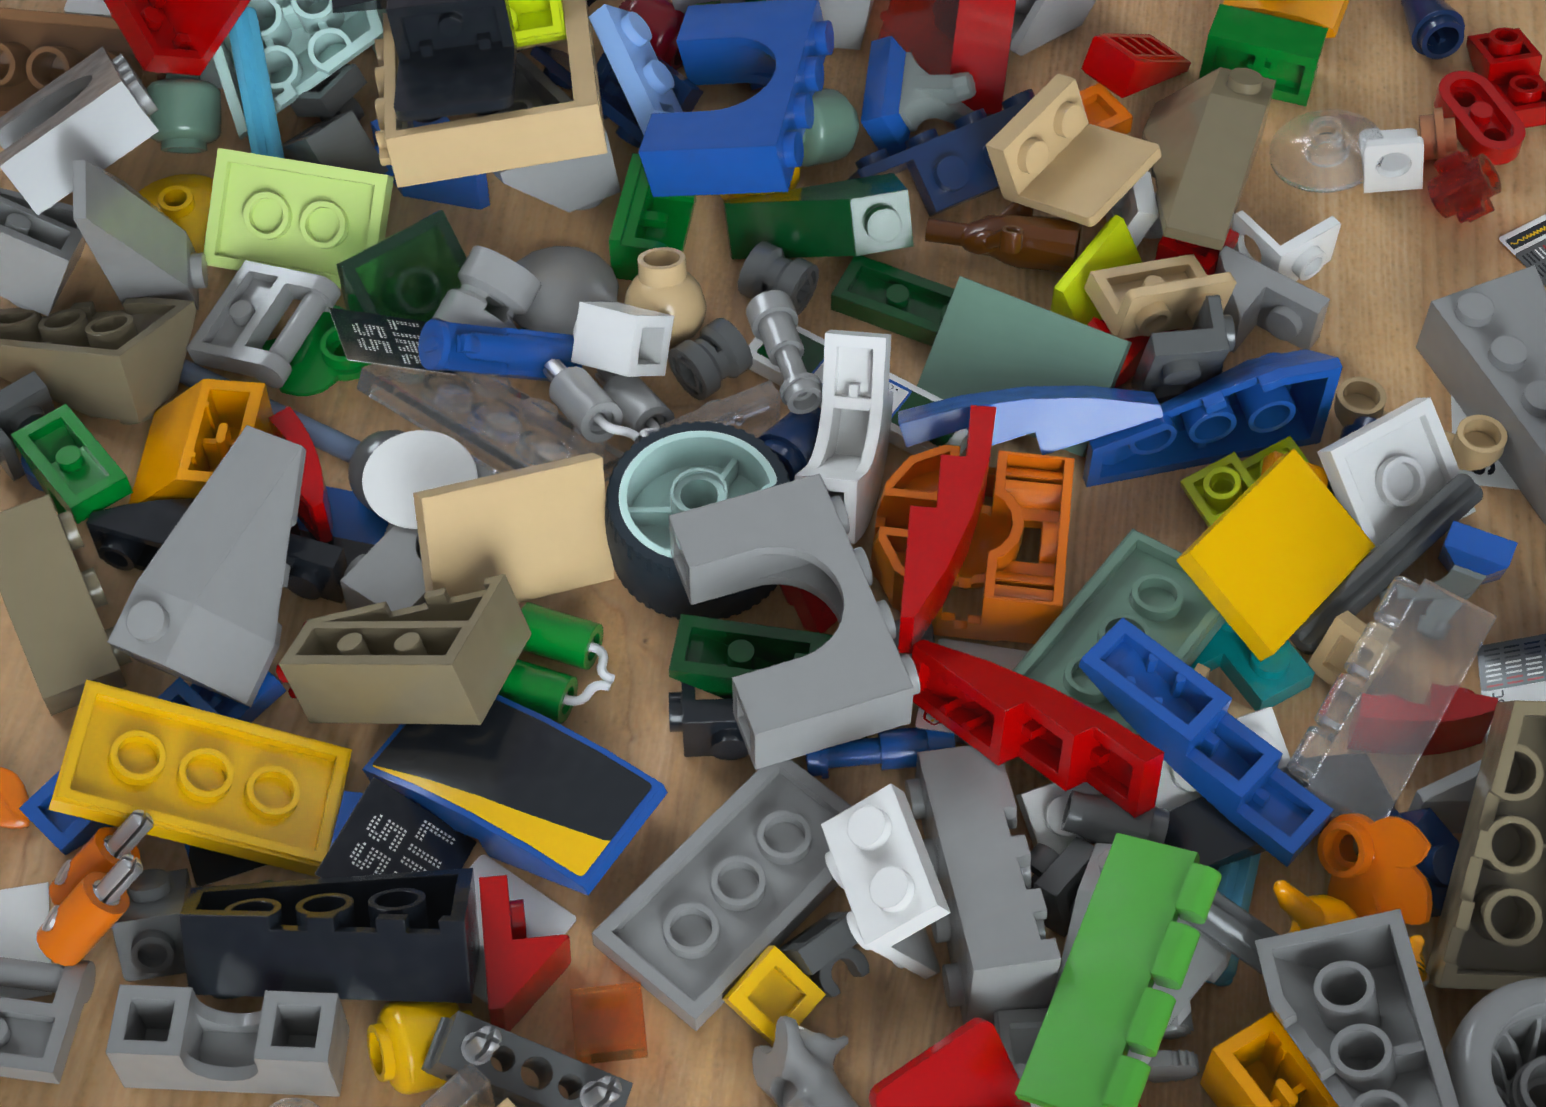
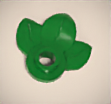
M335 305V306L333 307V308H337V309H344V308H342V307H340V306H337V305ZM330 311L323 312L291 361L292 372L283 387L279 389L280 392L293 396L316 395L326 391L337 381H350L363 377L373 369L375 364L347 360ZM277 338L267 340L261 349L269 351Z

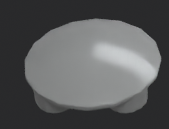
M552 246L533 251L516 262L531 272L542 285L527 313L514 315L512 319L522 329L573 335L579 302H618L619 284L612 267L599 255L579 247Z

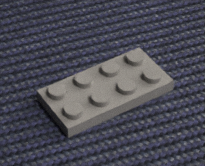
M791 759L758 769L592 932L593 945L691 1028L697 1031L724 1003L722 1000L724 995L767 946L775 945L778 948L839 885L834 880L826 864L825 854L830 849L821 824L850 808L851 805Z

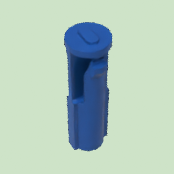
M430 319L425 323L419 338V358L426 370L456 371L551 382L543 372V368H546L544 365L549 360L559 359L567 368L575 366L582 368L583 366L571 362L574 337L570 334L498 328Z

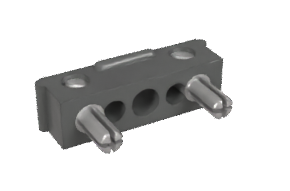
M457 1011L451 1018L441 1017L421 1068L430 1075L482 1095L484 1102L495 1107L507 1097L516 1107H625L633 1085L632 1082L461 1011ZM491 1057L496 1058L501 1063L502 1072L492 1066ZM522 1067L530 1068L535 1072L539 1081L538 1088L524 1083L521 1077ZM558 1085L563 1086L567 1090L568 1099L560 1094Z

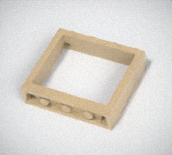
M563 0L567 39L517 47V50L567 42L574 101L413 127V121H399L396 118L394 99L399 59L388 15L383 13V38L375 40L379 67H375V78L380 97L375 99L376 115L380 131H375L379 146L380 163L382 166L392 165L397 188L608 153L593 32L588 18L590 15L587 0Z

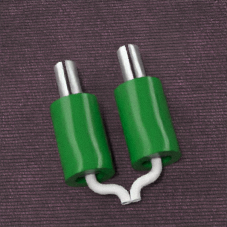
M527 602L521 611L532 634L522 651L584 670H589L594 665L597 657L599 658L597 672L602 680L589 684L582 694L578 696V680L575 676L517 659L498 693L502 697L562 724L569 717L573 706L586 703L596 691H609L611 684L614 682L615 675L609 673L606 668L608 663L607 651L601 646L604 634L603 626L597 622Z

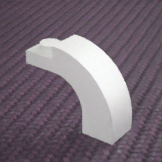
M829 330L825 333L822 404L816 443L808 464L795 475V480L816 474L821 475L830 497L840 496L844 503L850 526L847 536L850 543L855 544L862 537L870 523L885 469L893 407V392L889 391L891 334Z

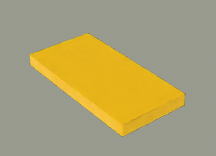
M86 679L48 810L115 827H120L134 810H143L144 814L147 812L152 817L154 823L147 835L318 877L315 875V872L331 846L352 749Z

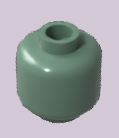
M166 73V79L154 81L146 88L159 109L150 115L159 130L150 138L161 143L162 151L182 154L203 153L207 151V144L216 141L220 137L221 93L217 86L211 82L200 80V76Z
M823 88L822 91L815 92L812 96L814 122L811 129H805L803 136L804 157L801 166L811 167L835 162L846 157L854 147L859 131L858 115L853 105L838 90Z

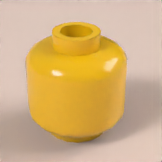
M390 1001L386 1003L378 1014L377 1023L370 1024L367 1029L369 1058L378 1081H389L394 1090L402 1094H414L452 1085L450 1082L426 1073L421 1068L441 1017L451 1018L457 1011H460L457 1003ZM470 1010L461 1011L474 1017Z

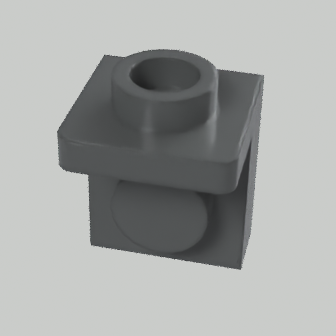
M35 371L0 390V465L13 481L21 478L25 473L15 451L17 446L11 434L55 410L47 386Z

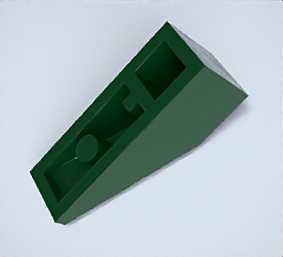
M894 173L789 189L788 192H775L723 200L730 257L732 259H747L753 248L761 241H768L782 248L786 258L860 256L914 247L908 189Z
M681 614L669 666V677L723 699L733 698L732 677L806 656L822 647L833 635Z

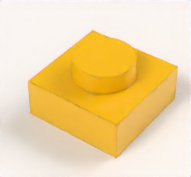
M775 945L767 946L724 995L722 1000L773 1047L776 1024L779 1017H792L796 1019L799 1026L826 993Z

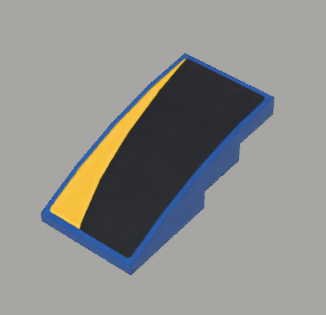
M497 695L481 725L400 724L362 769L370 782L373 777L377 778L405 797L411 798V801L420 804L421 807L442 819L455 831L478 839L489 857L588 896L668 793L661 782L607 749L561 724L500 695Z

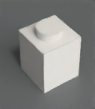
M579 302L577 320L573 329L574 344L571 362L627 377L665 376L674 316L619 302Z

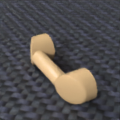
M1352 377L1344 380L1339 385L1334 401V410L1336 417L1343 427L1353 424L1355 419L1361 416L1378 419L1389 413L1384 411L1387 400L1386 392L1376 381L1366 377ZM1471 415L1464 418L1459 423L1456 434L1444 430L1459 469L1467 471L1480 470L1498 461L1503 454L1508 439L1505 427L1498 420L1486 415Z

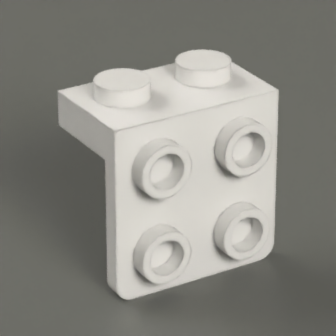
M889 784L821 824L830 849L825 854V860L834 880L845 890L851 907V911L847 913V923L859 945L865 950H873L886 957L898 968H906L922 978L928 979L939 973L940 967L925 927L951 912L905 792L893 784Z

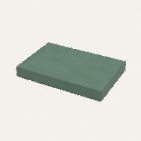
M959 276L917 387L943 400L959 395L1025 386H1099L1114 388L1132 342ZM1035 432L1027 434L1029 436L1036 438ZM1089 441L1064 448V450L1081 457H1086Z

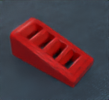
M1103 33L1093 37L1081 69L1120 98H1125L1188 72L1191 62L1150 34Z

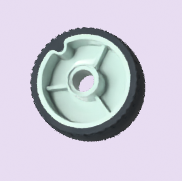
M694 421V423L673 424L667 428L663 427L657 432L653 431L649 436L641 438L637 444L634 443L631 449L623 454V458L619 459L617 466L612 471V477L610 476L605 502L606 536L613 566L619 580L628 589V592L635 596L638 602L644 603L645 607L654 609L656 613L665 614L666 617H675L677 620H680L681 614L726 619L732 615H739L742 611H748L752 606L761 603L762 599H766L770 592L775 590L777 584L753 587L691 605L671 555L669 515L790 482L787 470H785L782 461L780 462L779 456L776 453L774 454L772 448L766 446L764 441L755 438V435L748 434L745 430L736 429L731 425L726 426L723 423L716 424L709 421L705 423Z

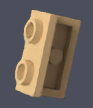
M1190 254L1091 271L1084 289L1111 334L1125 339L1142 335L1151 336V333L1193 326L1206 296L1220 295L1224 312L1237 282L1230 272L1207 275L1195 255Z

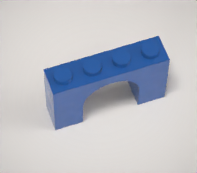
M771 0L688 6L676 39L687 79L695 85L756 83L766 86L748 100L724 109L651 114L639 149V155L652 196L788 192L795 167H801L803 163V136L805 129H811L813 126L814 104L812 96L815 92L822 91L823 64L826 55H832L834 50V31L831 21L823 20L819 0Z

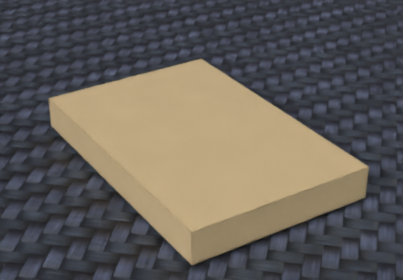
M593 452L413 493L425 592L446 588L449 597L485 590V578L505 574L517 602L520 603L614 579L613 561L607 542L605 526L606 489L603 459Z

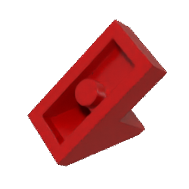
M507 875L479 877L490 1023L510 1032L570 965V937L562 934L527 938L524 899L510 900Z

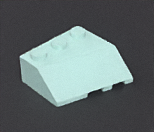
M250 0L247 7L254 8L258 16L276 114L296 101L300 94L308 92L375 44L376 39L383 38V23L379 10L333 13L331 0ZM228 34L213 56L238 136L242 140L248 133Z

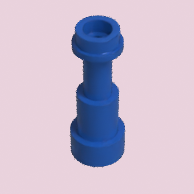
M918 727L886 730L878 733V737L856 739L806 754L807 772L813 777L821 776L822 779H829V768L880 764L881 771L916 768L917 752L955 747L954 733Z

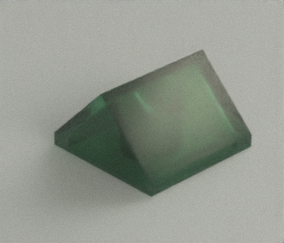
M443 210L436 211L336 264L346 310L427 322L433 318L448 290L460 289L462 286L457 274L467 258ZM388 366L391 371L401 369V367Z

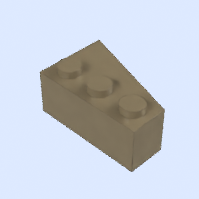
M48 494L0 512V593L41 696L52 716L79 705L86 679L118 688L126 687L127 684L120 666L132 661L129 655L107 642L114 627L104 630L96 608L108 604L94 568L81 572L72 551L84 547V544L70 510L57 515Z
M501 574L485 578V590L449 597L446 588L425 592L424 597L426 603L391 611L385 601L308 619L282 658L279 666L309 722L481 725L532 634L506 575Z

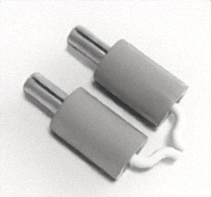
M551 359L544 365L546 367L543 368L544 375L551 381L549 387L551 401L574 425V431L579 435L582 434L587 441L593 443L604 442L616 434L626 436L635 443H638L641 438L649 436L653 431L657 432L663 427L667 428L675 424L674 413L640 377H627L597 369L598 373H595V377L604 387L602 389L583 368L577 366L567 368L559 359Z

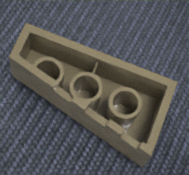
M1514 700L1498 702L1496 704L1427 965L1428 983L1438 988L1496 990L1516 981L1546 977V701Z

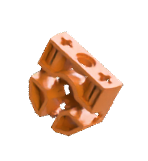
M942 445L909 456L885 483L877 508L871 569L874 577L879 580L891 606L900 612L910 505L936 508L941 455L960 456L961 446ZM998 451L996 468L989 467L985 496L993 497L992 506L982 505L969 552L953 584V587L963 590L981 589L984 587L981 616L968 615V621L955 620V613L943 612L942 606L932 621L934 635L993 642L1001 640L1035 644L1061 614L1075 458ZM1024 527L1041 529L1038 563L1016 561L1022 544Z

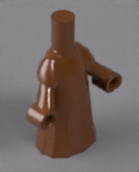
M1012 202L997 216L995 214L988 215L968 224L928 218L925 241L962 246L968 252L991 256L1006 265L1016 268L1037 269L1065 274L1078 258L1082 224L1058 217L1033 216L1034 208Z

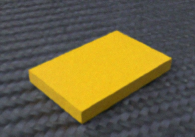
M1293 448L1270 466L1176 561L1257 659L1262 661L1279 650L1371 552L1375 545L1295 448Z

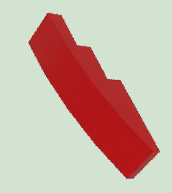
M971 405L966 457L941 455L936 508L910 505L898 643L899 653H912L913 643L921 640L944 605L969 552L985 498L997 407Z
M924 639L913 643L912 660L918 672L921 688L919 694L913 695V703L997 766L1015 757H1020L1064 791L1087 782L1134 818L1155 807L1165 752L1110 717L1048 685L988 660Z

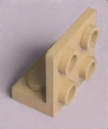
M1057 74L986 144L1003 199L1088 227L1095 226L1162 156L1160 147L1156 143L1089 124L1076 79Z

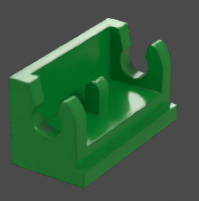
M1220 4L1208 34L1199 79L1220 67L1231 70L1235 68H1248L1257 71L1262 77L1276 80L1272 99L1307 106L1328 28Z
M632 153L609 236L610 262L616 279L631 281L638 275L637 259L642 252L660 247L684 251L696 203V195L653 197L640 155Z

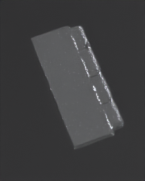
M1394 577L1373 614L1377 622H1369L1344 664V668L1349 674L1340 673L1314 717L1315 722L1320 727L1309 726L1287 764L1288 770L1293 775L1309 783L1306 788L1308 791L1343 814L1360 813L1371 818L1374 822L1389 816L1497 618L1496 615L1427 579H1424L1422 584L1419 585L1406 577Z

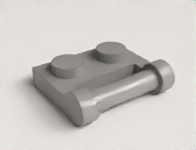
M245 260L186 349L195 364L252 376L269 387L281 388L292 372L291 361L322 313L329 312V307L333 308L341 296L340 289L330 279L321 275ZM293 299L302 300L270 350L261 349Z
M0 957V986L56 993L53 1003L0 997V1077L60 1084L83 1006L89 1001L94 989L96 970L95 964L92 961L81 960L74 966H63L60 964Z

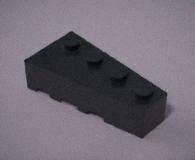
M473 868L192 887L179 914L188 987L193 988L195 995H211L217 999H235L242 996L264 997L265 990L338 993L340 999L472 1003L480 950Z

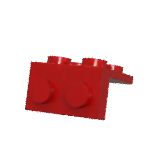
M104 0L144 71L200 76L250 0Z
M980 1017L971 1019L875 1084L869 1093L871 1107H1031L1029 1102L1019 1100L1015 1095L1020 1079L995 1026Z

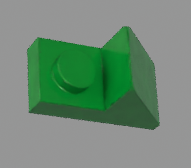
M67 404L11 434L15 445L46 495L49 494L56 512L61 514L70 510L76 524L88 519L92 512L103 510L133 493L126 474Z

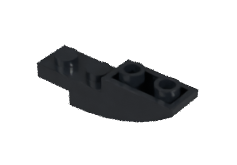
M195 498L154 500L92 512L86 524L99 558L120 570L129 571L135 568L144 571ZM296 522L290 530L286 563L290 566L288 587L284 588L305 599L316 600L323 598L342 604L344 595L340 580L344 577L348 567L344 548L302 537L298 522Z

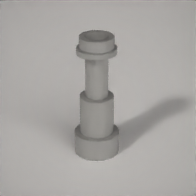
M769 290L758 294L748 303L746 308V317L753 335L763 342L770 362L778 366L784 379L779 390L782 402L787 405L792 413H809L818 408L822 403V383L817 375L807 372L803 363L804 346L796 329L799 319L793 302L787 293L780 290Z

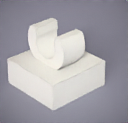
M1148 171L1106 214L1107 222L1115 215L1124 218L1136 248L1144 237L1155 239L1163 236L1155 198L1157 192L1154 193L1151 174Z

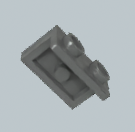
M1220 295L1206 296L1191 330L1151 333L1131 381L1132 390L1154 392L1158 402L1162 404L1223 372V363L1228 352L1234 351L1236 336L1232 316L1223 315Z

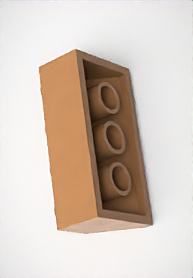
M0 7V117L102 46L111 59L122 54L139 76L145 88L154 81L166 79V73L143 70L112 17Z

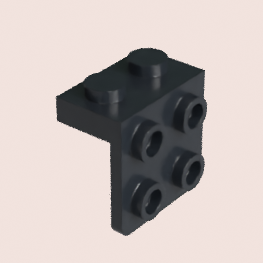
M387 0L386 11L399 59L394 99V110L399 121L415 120L427 123L446 116L471 113L490 115L507 109L514 104L517 39L508 0Z

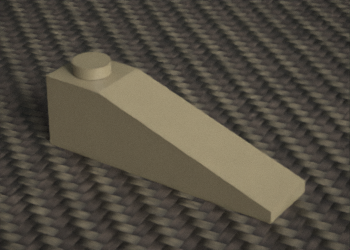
M153 297L127 298L123 303L125 310L96 312L93 301L74 303L70 309L61 310L43 317L41 313L23 308L0 309V378L14 383L35 371L47 386L53 401L63 405L67 404L70 408L90 417L119 420L122 424L132 425L147 421L153 417L158 407L177 393L187 353L186 347L190 341L197 313L194 301Z

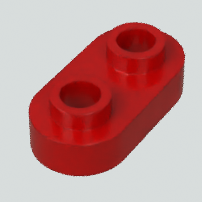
M1455 71L1445 75L1439 83L1434 99V108L1442 107L1443 118L1455 117L1457 140L1474 159L1485 164L1503 165L1513 161L1520 152L1526 134L1525 126L1520 118L1484 76L1471 71Z

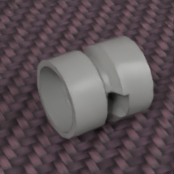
M476 245L473 246L457 274L462 286L460 289L448 290L432 319L470 325L516 328L512 320L514 315L527 313L542 285L531 272L496 251Z

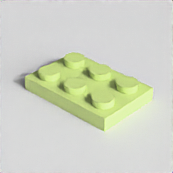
M218 148L203 251L207 266L238 271L244 261L247 260L321 275L330 279L339 288L377 293L394 176Z

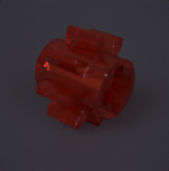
M1468 149L1463 152L1457 150L1434 162L1439 175L1428 180L1427 188L1433 205L1444 218L1457 215L1460 223L1472 222L1495 210L1489 198L1499 194L1502 187L1497 170L1486 155L1480 154L1472 158Z

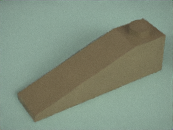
M1220 67L1155 103L1145 125L1142 139L1158 144L1162 154L1161 158L1149 169L1151 177H1155L1157 193L1155 198L1164 237L1222 251L1262 140L1276 80L1262 77L1257 71L1248 68H1235L1231 70Z

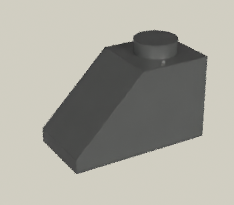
M352 110L315 123L282 143L285 159L384 174L389 171L386 166L381 165L377 150Z

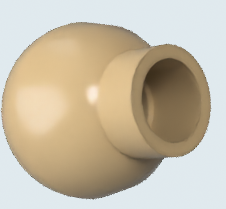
M660 247L642 252L637 259L638 275L627 288L624 304L673 315L674 320L669 347L673 348L682 341L693 338L699 331L705 319L706 301L700 284L687 272L686 256L682 251L675 248Z

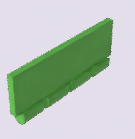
M1116 833L1015 1092L1019 1100L1042 1107H1138L1151 1067L1143 1061L1127 1056L1129 1049L1133 1053L1156 1057L1176 999L1170 994L1153 989L1152 987L1155 982L1156 985L1169 989H1181L1201 934L1195 928L1179 923L1177 920L1180 918V920L1204 924L1222 878L1221 873L1216 869L1199 864L1200 857L1198 852Z

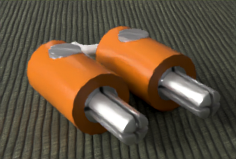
M134 810L118 829L113 827L98 829L73 859H68L60 868L56 878L49 886V895L55 906L38 929L36 938L41 951L53 962L63 966H74L79 963L127 911L130 906V900L126 890L143 872L137 844L154 824L152 817L147 812L144 814L143 810Z

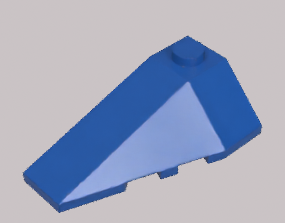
M1307 349L1282 354L1273 352L1259 358L1246 360L1160 404L1164 417L1090 440L1083 473L1086 487L1212 464L1233 452L1239 458L1249 457L1288 436L1293 438L1298 447L1318 444L1321 442L1343 368L1338 357Z

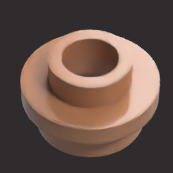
M1442 107L1433 108V114L1419 115L1420 137L1424 140V161L1437 159V165L1446 164V153L1457 152L1455 117L1443 118Z

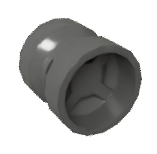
M761 241L753 248L743 264L738 279V291L750 299L769 290L783 291L790 296L797 315H800L814 294L819 279V269L817 265L803 258H796L794 260L786 258L782 248L768 241Z
M716 318L702 328L699 338L694 341L690 339L682 341L670 349L668 354V361L677 381L686 392L698 400H705L717 392L721 387V381L726 377L737 378L753 365V357L745 338L731 322L724 318Z

